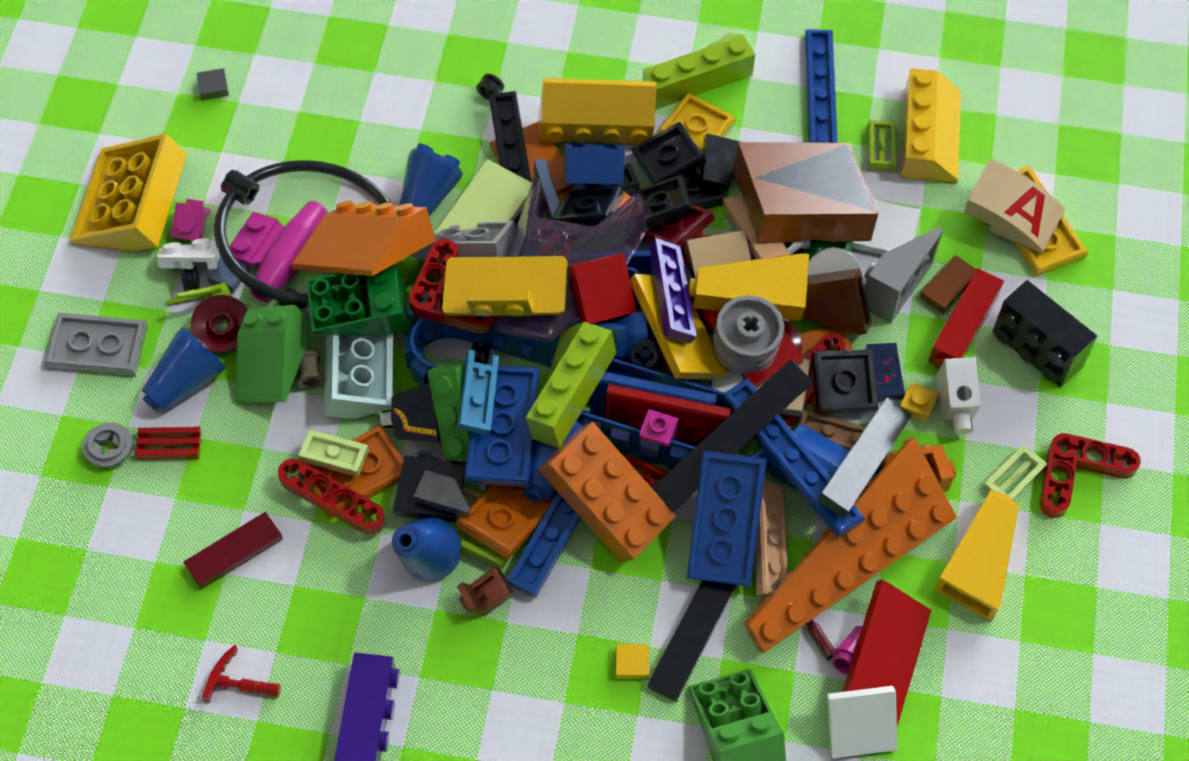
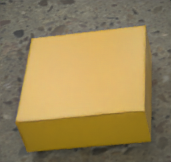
M616 644V679H649V645Z

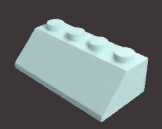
M393 333L383 336L326 335L324 416L357 419L391 409Z

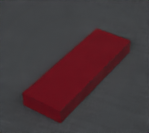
M265 511L186 559L183 563L202 590L282 541L283 537Z

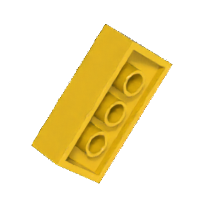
M910 68L904 100L901 178L948 183L958 182L961 91L939 71Z
M543 78L538 113L539 141L636 145L650 139L654 132L656 82Z

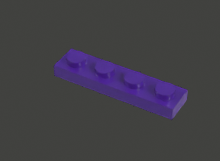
M655 238L649 245L664 336L691 344L697 335L681 247Z

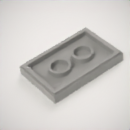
M58 313L44 363L45 367L51 370L136 377L148 328L147 321Z

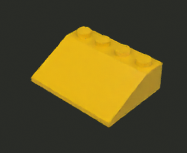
M167 134L101 148L69 241L75 245L135 252L157 248L183 171L187 153Z

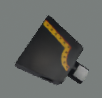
M430 383L392 396V409L382 411L380 416L381 424L384 428H394L396 439L441 442Z

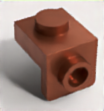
M495 566L470 585L462 582L457 586L462 595L459 599L463 607L470 613L473 612L482 616L488 615L515 595L501 569Z

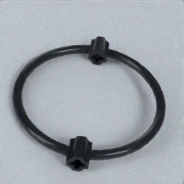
M285 161L265 166L247 176L238 170H230L221 183V191L226 193L218 207L214 222V237L218 252L227 268L242 283L261 295L283 303L309 306L308 294L289 292L270 286L251 275L236 260L230 250L226 237L227 217L236 200L243 205L251 204L259 192V184L257 182L268 177L289 172H318L345 179L359 186L371 195L379 205L391 202L380 188L364 176L348 168L322 161Z

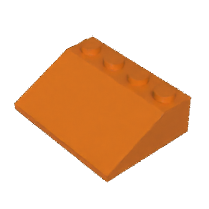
M353 201L338 203L335 210L325 214L291 263L292 268L295 270L374 276L436 241L427 207H414L412 203L393 206L391 202L373 205L370 201L360 204H353Z

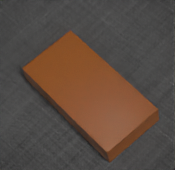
M955 255L921 291L920 298L944 313L965 291L977 269Z

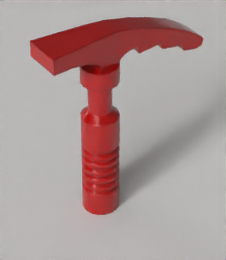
M233 645L224 653L213 668L202 695L203 701L210 703L215 689L220 686L222 689L232 687L238 688L241 692H253L254 694L279 697L281 684L244 678L235 680L230 679L229 676H221V672H225L226 664H229L232 657L236 656L238 652L237 646Z

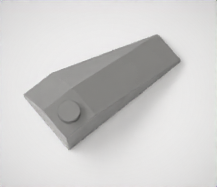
M514 221L477 222V228L461 230L459 225H452L448 229L434 233L436 241L441 239L453 241L457 245L458 257H511L515 225ZM435 242L411 254L410 257L425 261L431 246ZM448 251L440 255V264L443 265L444 256L449 254Z

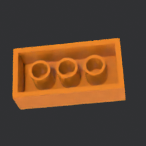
M590 422L575 431L561 445L560 449L558 448L537 468L620 562L635 559L676 517L674 512L594 422Z

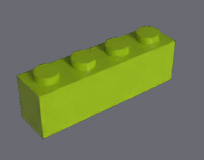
M728 33L706 48L643 69V81L656 82L655 110L682 101L687 93L696 96L752 76L755 53L743 34Z
M582 322L561 331L546 385L526 416L532 439L560 449L617 353L612 330Z

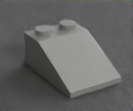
M937 227L884 253L877 264L872 262L864 275V278L867 279L864 283L869 312L889 323L893 322L934 263L943 229Z

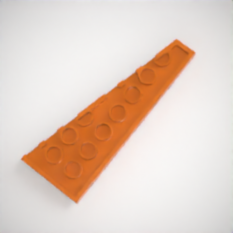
M908 438L903 442L904 445L884 463L886 466L875 478L869 480L865 490L855 501L854 505L865 517L864 522L839 539L828 527L822 534V539L812 550H808L804 554V559L793 572H789L783 578L784 582L771 597H767L744 623L759 652L765 653L957 518L916 438Z

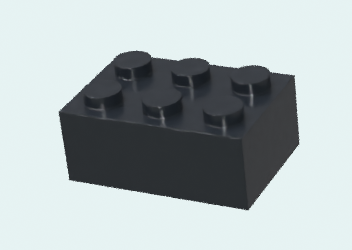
M1028 280L1022 283L1003 301L992 331L1002 343L1008 344L1019 353L1024 361L1034 365L1047 380L1056 383L1059 387H1062L1084 367L1098 336Z

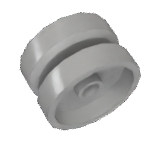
M745 295L730 300L723 306L717 317L712 340L715 357L724 367L735 373L752 374L761 372L769 367L777 356L783 338L784 322L782 315L773 303L762 297Z

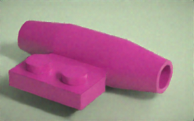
M309 201L285 227L276 218L253 212L229 246L236 260L248 265V268L252 269L253 267L260 266L255 278L275 288L283 289L298 271L292 268L291 263L328 211L322 204L316 201ZM250 288L251 294L258 300L269 303L272 300Z

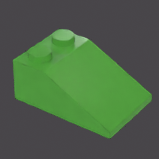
M296 305L248 308L238 331L235 401L238 404L286 402L312 335L311 321Z

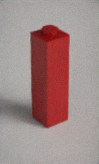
M977 268L936 340L928 360L929 363L940 369L945 359L965 358L997 301L1005 280Z

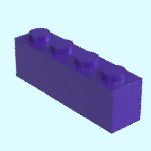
M363 653L353 654L334 761H380L381 753L387 752L390 734L385 731L387 720L393 719L395 700H390L392 688L398 689L400 669L395 668L393 657Z

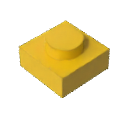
M911 382L900 407L912 415L911 417L927 423L939 393Z

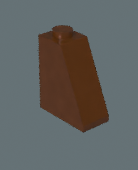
M860 268L808 275L806 307L802 319L859 335L867 334L872 322Z

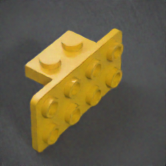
M563 256L451 257L446 262L442 310L447 316L561 315L565 311L568 262Z

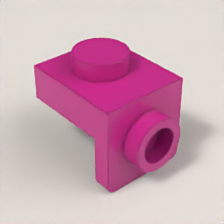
M186 198V204L176 202L171 237L193 241L203 238L206 214H211L210 208L203 207L204 201Z
M648 409L639 437L667 447L670 445L671 439L675 440L679 418Z

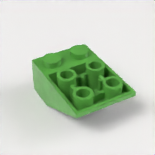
M751 669L688 686L713 761H786L784 733Z

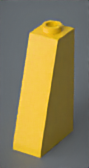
M803 253L698 267L696 279L691 278L689 285V296L694 297L693 308L721 311L723 306L735 297L752 295L762 297L773 303L781 313L782 319L801 321L806 307L809 254Z
M990 490L940 576L934 591L991 622L993 621L1002 601L1019 504L1006 494Z

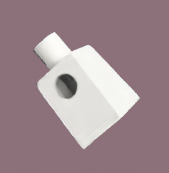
M976 357L945 359L934 378L936 392L939 393L938 403L941 419L945 422L953 421L956 434H967L973 431L971 419H973L981 404Z

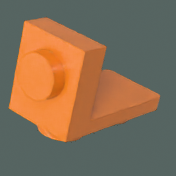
M943 445L920 446L944 492L949 491L952 481L956 477V471L952 460L947 459ZM898 451L886 455L881 462L880 469H883L886 466L884 463Z

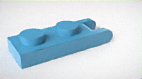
M468 349L465 358L457 429L488 435L492 424L499 356L492 354L489 365L474 362L475 350Z

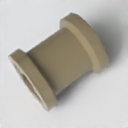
M305 350L298 368V387L304 390L316 389L325 382L324 375L320 373L318 365L320 355L314 350Z

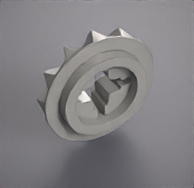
M103 423L95 426L86 434L82 443V450L88 463L94 464L98 469L101 466L112 469L115 464H124V459L127 455L132 454L133 440L131 434L124 426L117 423ZM112 441L115 448L108 449L104 453L102 445H108Z

